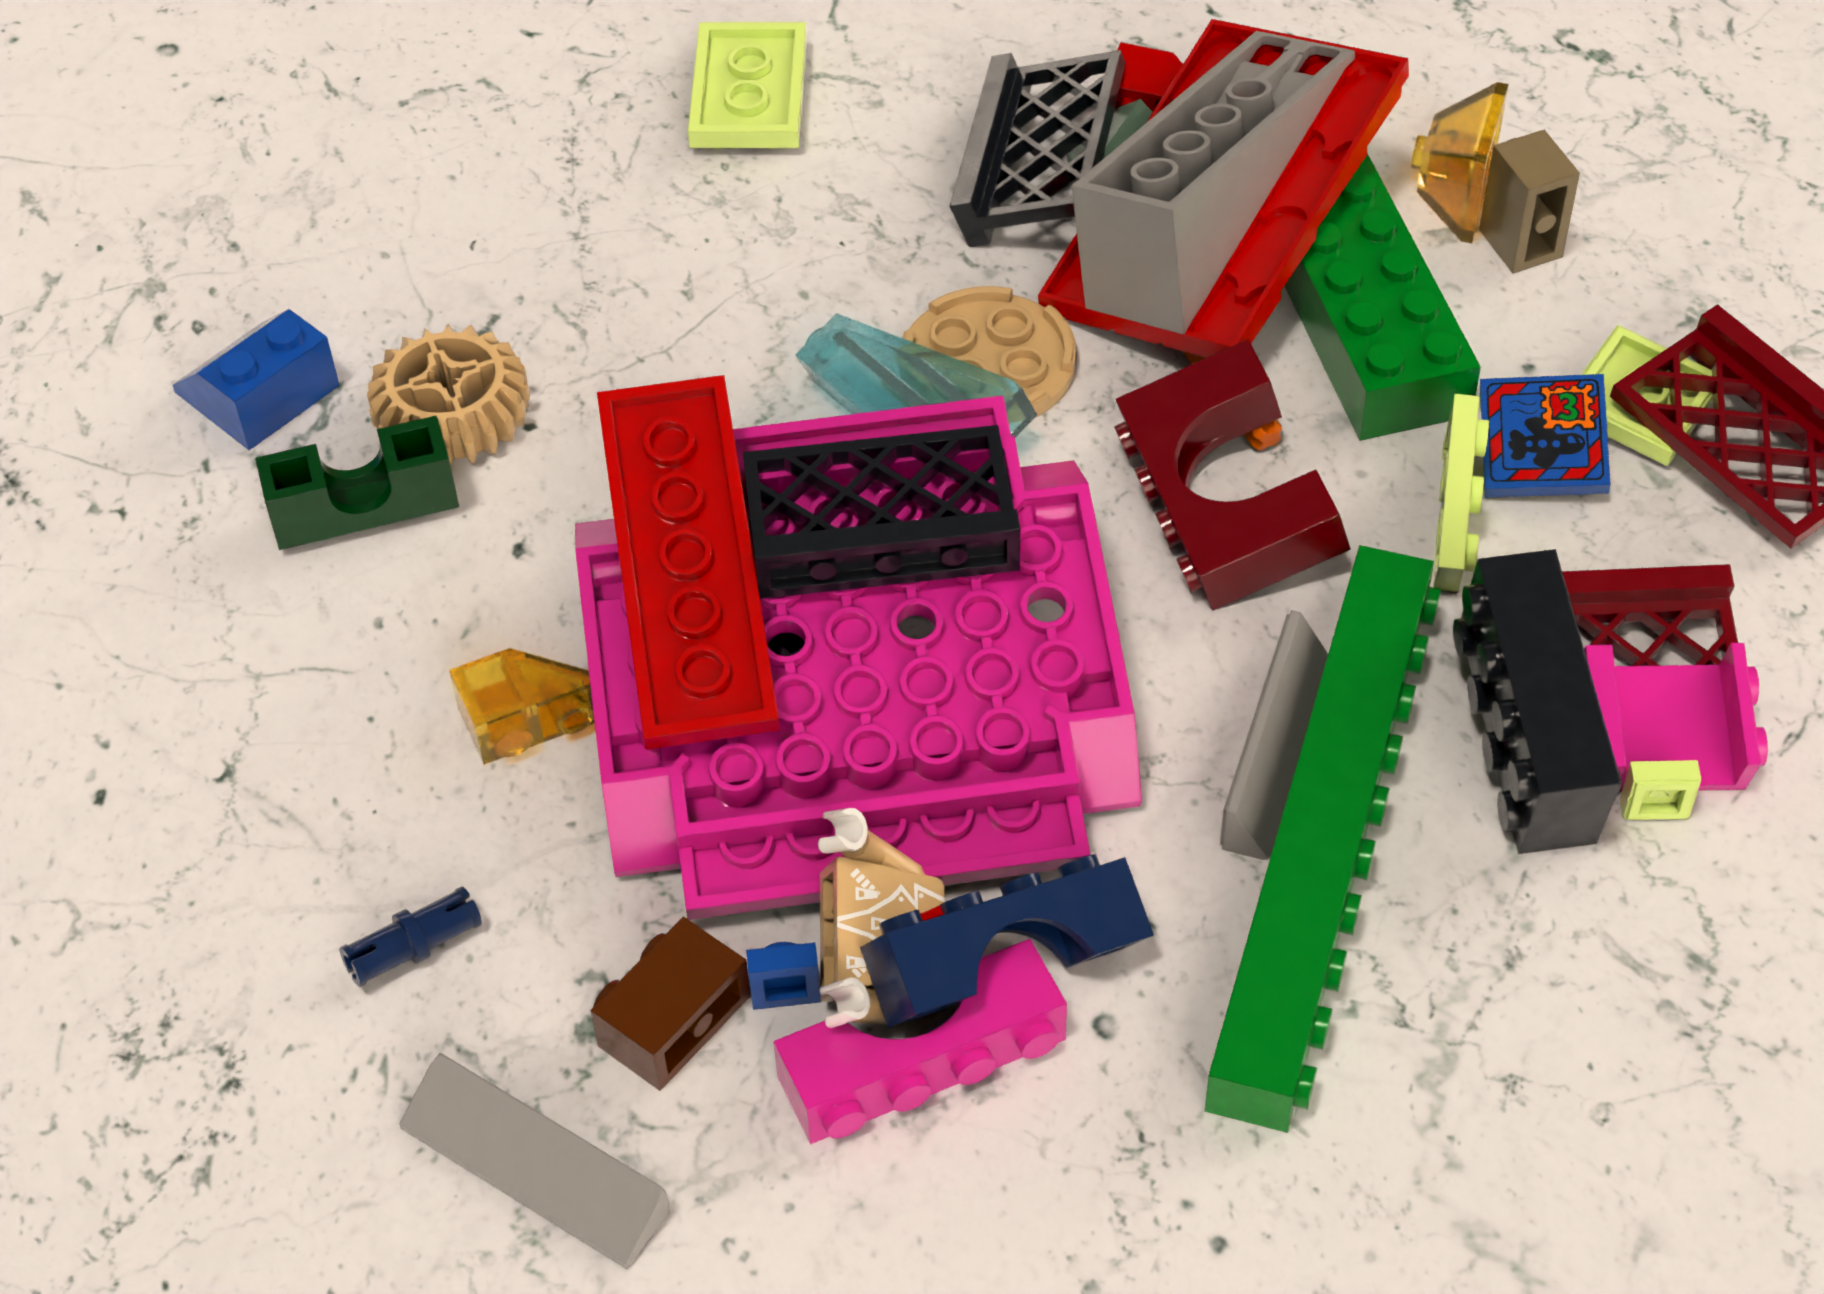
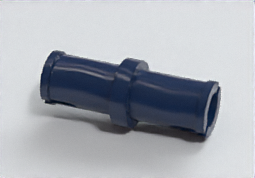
M461 886L455 889L453 893L413 913L404 909L392 916L393 923L349 945L345 944L340 947V955L348 973L355 971V974L352 975L354 983L361 987L367 981L410 959L418 964L430 957V949L471 928L481 926V916L474 900L466 903V899L470 898L469 892Z

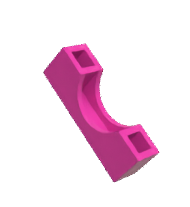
M1027 939L982 957L977 975V994L962 1001L956 1012L935 1030L912 1038L886 1039L864 1033L849 1023L829 1028L826 1026L825 1021H822L773 1041L777 1077L810 1145L828 1137L843 1138L853 1134L865 1122L893 1110L899 1112L912 1110L923 1104L932 1094L959 1083L961 1085H971L980 1082L988 1077L994 1069L1020 1058L1034 1059L1047 1054L1059 1042L1066 1040L1067 1003L1031 939Z

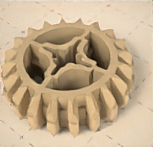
M448 324L442 333L431 334L424 328L422 338L412 340L402 337L401 350H385L383 363L373 366L372 382L368 383L369 391L367 392L370 406L369 412L373 426L380 429L437 415L450 466L455 459L466 457L474 464L476 454L481 451L496 455L498 441H513L515 427L525 425L524 417L526 415V408L529 407L528 400L530 399L525 367L521 364L520 357H516L510 343H499L493 331L479 336L472 325L460 333L454 332Z

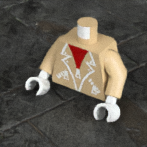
M845 808L823 812V818L832 822L835 828V836L820 838L818 848L822 853L841 852L845 856L836 857L820 872L821 987L819 990L821 1002L835 1001L838 1010L837 1014L826 1017L825 1023L829 1028L849 1022L886 1024L860 947L881 936L882 932L879 923L895 916L919 910L922 920L925 921L943 915L940 904L945 902L944 884L937 877L925 875L920 864L867 830L866 820L857 809Z

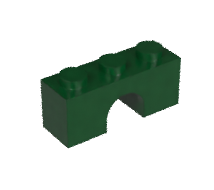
M437 415L377 429L380 441L378 454L368 464L352 470H337L325 465L320 459L316 444L256 457L255 460L263 496L279 550L458 508L459 502L450 461Z

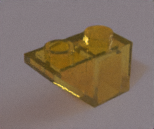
M512 648L449 670L458 710L484 765L503 757L519 755L530 747L559 736L578 733L595 723L589 670Z

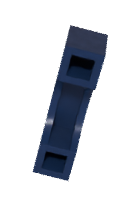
M1096 854L1088 855L1059 866L1058 871L1061 878L1042 883L1039 873L1035 872L1000 885L1001 897L983 902L980 892L974 891L940 904L943 913L941 916L923 921L919 910H914L879 923L882 935L861 946L860 950L887 1027L889 1028L949 1008L976 995L978 968L982 954L990 940L997 933L1021 934L1040 942L1052 951L1066 968L1123 950L1154 936L1126 857L1100 865Z

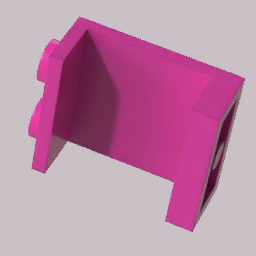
M1731 643L1719 665L1615 666L1612 645L1585 646L1584 651L1622 782L1619 792H1622L1631 761L1698 760L1701 774V783L1698 790H1746L1760 766L1766 764L1768 755L1767 735L1764 727H1756L1753 708L1757 704L1759 697V677L1756 668L1747 665L1744 643Z

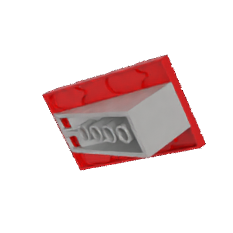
M1211 19L1146 124L1072 185L1077 233L1039 292L1038 303L1044 307L1052 305L1069 321L1106 331L1111 329L1114 330V333L1157 345L1163 343L1165 347L1205 358L1247 339L1252 343L1280 302L1281 290L1316 240L1318 227L1367 156V146L1400 99L1402 86L1409 77L1408 58Z

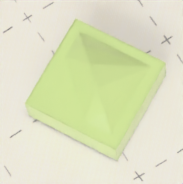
M1698 760L1631 761L1619 800L1623 819L1690 818L1701 783Z

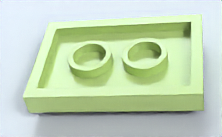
M699 22L688 123L689 148H799L807 45L806 22Z

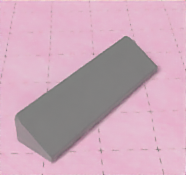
M1291 610L1290 614L1286 615L1223 809L1220 837L1222 850L1261 860H1268L1271 857L1328 657L1327 651L1302 613Z
M439 1053L430 1064L399 1123L403 1131L625 1269L630 1266L670 1214L666 1191L660 1185L444 1054Z

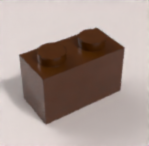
M683 916L666 934L660 933L647 944L641 954L640 961L621 980L611 981L597 996L594 1006L590 1011L598 1047L661 1091L750 998L747 961L744 957Z

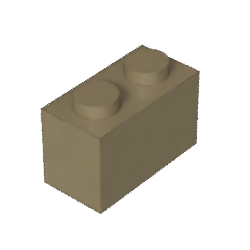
M1545 129L1493 145L1479 231L1512 274L1562 258L1564 254L1580 172Z

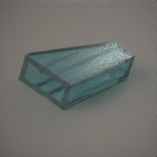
M838 313L823 327L815 330L809 336L805 345L795 354L813 382L851 414L1004 395L1011 436H1015V438L1037 416L1023 388L1014 380Z

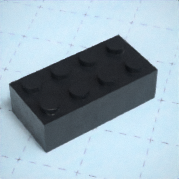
M1556 549L1477 559L1471 584L1464 586L1462 590L1463 612L1461 618L1455 619L1453 622V639L1457 655L1460 658H1468L1472 674L1469 675L1467 681L1471 710L1474 714L1482 713L1487 731L1482 737L1485 765L1489 772L1497 771L1502 791L1498 793L1497 807L1501 826L1504 831H1513L1518 854L1597 844L1622 782Z

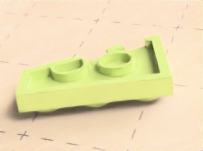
M1454 394L1443 441L1442 460H1444L1440 482L1439 501L1444 502V504L1440 508L1437 526L1433 587L1444 591L1458 592L1463 572H1474L1477 561L1479 534L1467 532L1469 513L1480 514L1484 477L1473 476L1474 456L1485 457L1489 420L1478 419L1480 396Z

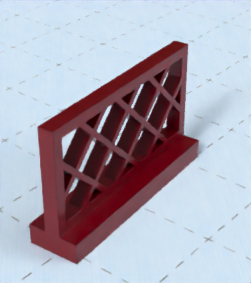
M1717 304L1703 313L1694 331L1613 385L1610 398L1666 443L1673 451L1790 549L1824 526V486H1817L1816 469L1824 470V389ZM1690 356L1698 364L1711 369L1712 376L1680 373V361ZM1644 386L1669 388L1671 405L1650 403L1637 391ZM1681 390L1713 393L1714 409L1682 406ZM1724 394L1739 396L1755 409L1757 413L1725 410ZM1683 422L1715 426V442L1694 440L1683 431ZM1726 427L1758 430L1759 446L1727 443ZM1770 431L1783 432L1799 445L1802 450L1771 448ZM1728 460L1760 463L1761 480L1739 478L1729 469ZM1772 465L1804 468L1805 484L1774 482ZM1774 499L1806 502L1807 515L1794 524L1775 508Z
M1730 564L1562 571L1577 625L1595 637L1590 645H1612L1613 651L1631 663L1632 666H1660L1652 658L1667 642L1696 661L1695 665H1719L1721 660L1716 655L1721 651L1723 658L1730 644L1738 643L1730 596L1735 587ZM1715 618L1719 639L1707 651L1679 629L1688 619ZM1640 621L1660 636L1642 653L1615 633L1624 622Z

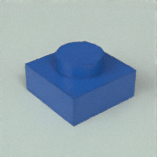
M776 942L765 948L746 950L753 1010L821 1002L815 942L804 944Z

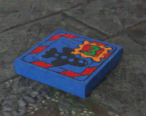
M1604 374L1480 379L1481 419L1489 420L1485 457H1483L1485 498L1609 494L1611 484Z

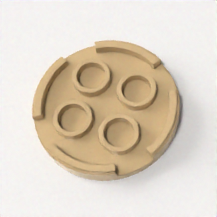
M980 286L945 294L928 303L929 310L923 313L909 330L904 331L901 339L900 360L902 378L910 394L921 406L1004 395L1009 426L1031 420L1052 408L1065 395L1075 374L1076 343L1066 319L1052 305L1044 307L1029 299L1013 295L1012 288Z

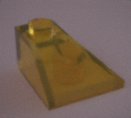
M1496 82L1436 113L1428 136L1418 135L1415 142L1411 168L1420 170L1417 193L1461 242L1472 244L1482 212L1493 145L1498 144L1509 86L1506 83Z

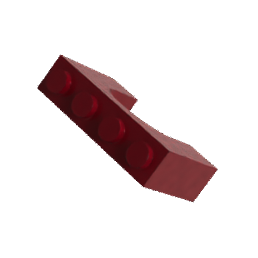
M1249 339L1115 399L1124 422L1114 426V429L1128 459L1137 455L1140 456L1143 466L1134 469L1142 490L1149 503L1160 498L1164 510L1155 513L1164 537L1169 547L1181 543L1186 555L1177 558L1176 561L1191 593L1203 589L1212 610H1216L1351 550L1341 516L1316 469L1259 495L1239 501L1210 500L1197 495L1189 489L1190 480L1196 467L1212 450L1232 439L1282 418L1271 381Z

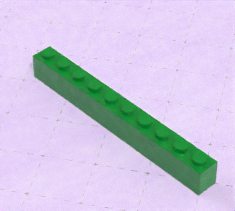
M1359 545L1209 1071L1204 1112L1288 1133L1294 1107L1308 1110L1317 1068L1306 1065L1310 1047L1324 1049L1333 1009L1321 1006L1325 989L1338 992L1340 988L1347 951L1336 949L1340 933L1353 935L1362 895L1351 893L1354 878L1367 880L1376 841L1365 839L1368 825L1381 827L1390 788L1379 786L1382 772L1395 775L1403 742V736L1393 734L1395 722L1408 724L1416 686L1406 684L1409 672L1421 674L1429 637L1419 635L1421 624L1433 626L1437 614L1441 589L1430 587L1434 561Z

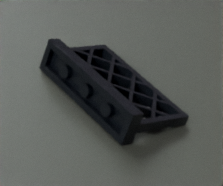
M1121 50L1023 67L1017 66L1012 53L991 56L950 202V209L969 247L990 244L994 228L1075 217L1073 196L1054 199L1051 197L1071 182L1074 184L1103 160L1126 64ZM1105 73V75L1089 87L1085 88L1081 85L1090 76ZM1054 82L1035 97L1030 94L1032 85ZM1067 93L1075 96L1056 111L1050 108L1052 104ZM1089 107L1096 110V112L1078 125L1071 122V120ZM1040 115L1044 118L1043 121L1024 134L1020 131L1021 127L1036 116ZM1059 129L1066 133L1047 148L1040 145V143ZM1080 144L1086 147L1084 152L1068 164L1061 160V158ZM1028 152L1035 156L1015 172L1010 169L1013 163ZM1049 167L1056 171V173L1037 187L1030 183V181ZM1018 190L1025 194L1013 205L1000 207L1002 202Z
M998 425L743 452L760 599L1020 571L1021 529L1017 509L1013 508ZM988 450L989 459L975 473L952 461L960 451ZM913 456L926 464L911 480L888 468L896 458ZM849 463L861 470L846 487L824 475L832 465ZM786 470L797 477L779 494L759 482L758 473ZM939 472L962 485L947 501L924 489ZM991 477L993 478V483H994V484L988 482V480H989ZM875 479L898 492L882 508L859 496ZM811 486L833 499L817 515L794 503ZM975 494L998 506V511L966 514L960 509ZM911 500L934 513L931 518L901 521L895 517ZM762 502L768 505L764 510H762ZM847 507L869 520L864 526L836 528L830 524ZM782 514L804 527L799 533L765 535V530Z

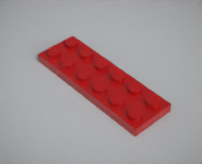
M725 375L597 392L645 749L649 750L780 731Z

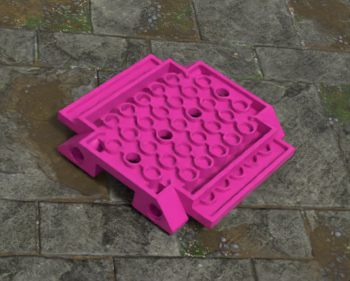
M1004 395L733 429L755 565L743 452L998 425L1013 508L1017 509L1021 529L1020 571L760 599L767 647L770 640L781 633L796 634L805 643L799 652L791 656L777 655L768 647L780 731L649 750L645 749L614 519L575 523V552L598 758L615 877L681 869L688 920L819 903L820 872L836 857H845L841 852L822 853L818 848L820 838L835 836L834 825L828 819L823 818V812L845 808H855L860 811L866 820L867 830L922 866L925 875L939 878L943 881L944 885L1058 870V867L1090 855L1083 814L1140 807L1142 795L1135 712L1089 483L1075 461L1020 467L1015 436H1011ZM988 450L960 451L952 461L975 473L989 459ZM913 456L896 458L888 468L911 480L926 464ZM849 463L832 465L824 475L846 487L861 470ZM786 470L758 473L759 482L779 494L797 478ZM939 472L924 489L947 501L962 485ZM991 477L988 482L994 484L993 478ZM875 479L859 496L882 508L898 492ZM811 486L794 503L817 515L833 499ZM975 494L960 510L966 514L998 511V506ZM911 500L895 517L901 521L929 519L934 513ZM762 502V510H764L768 505ZM847 507L830 524L836 528L864 526L869 520ZM782 514L765 530V535L799 533L804 527ZM1049 599L1057 602L1064 610V614L1055 621L1042 622L1035 619L1029 613L1028 607L1037 600ZM922 616L930 620L935 629L925 638L912 639L903 635L898 626L908 617Z

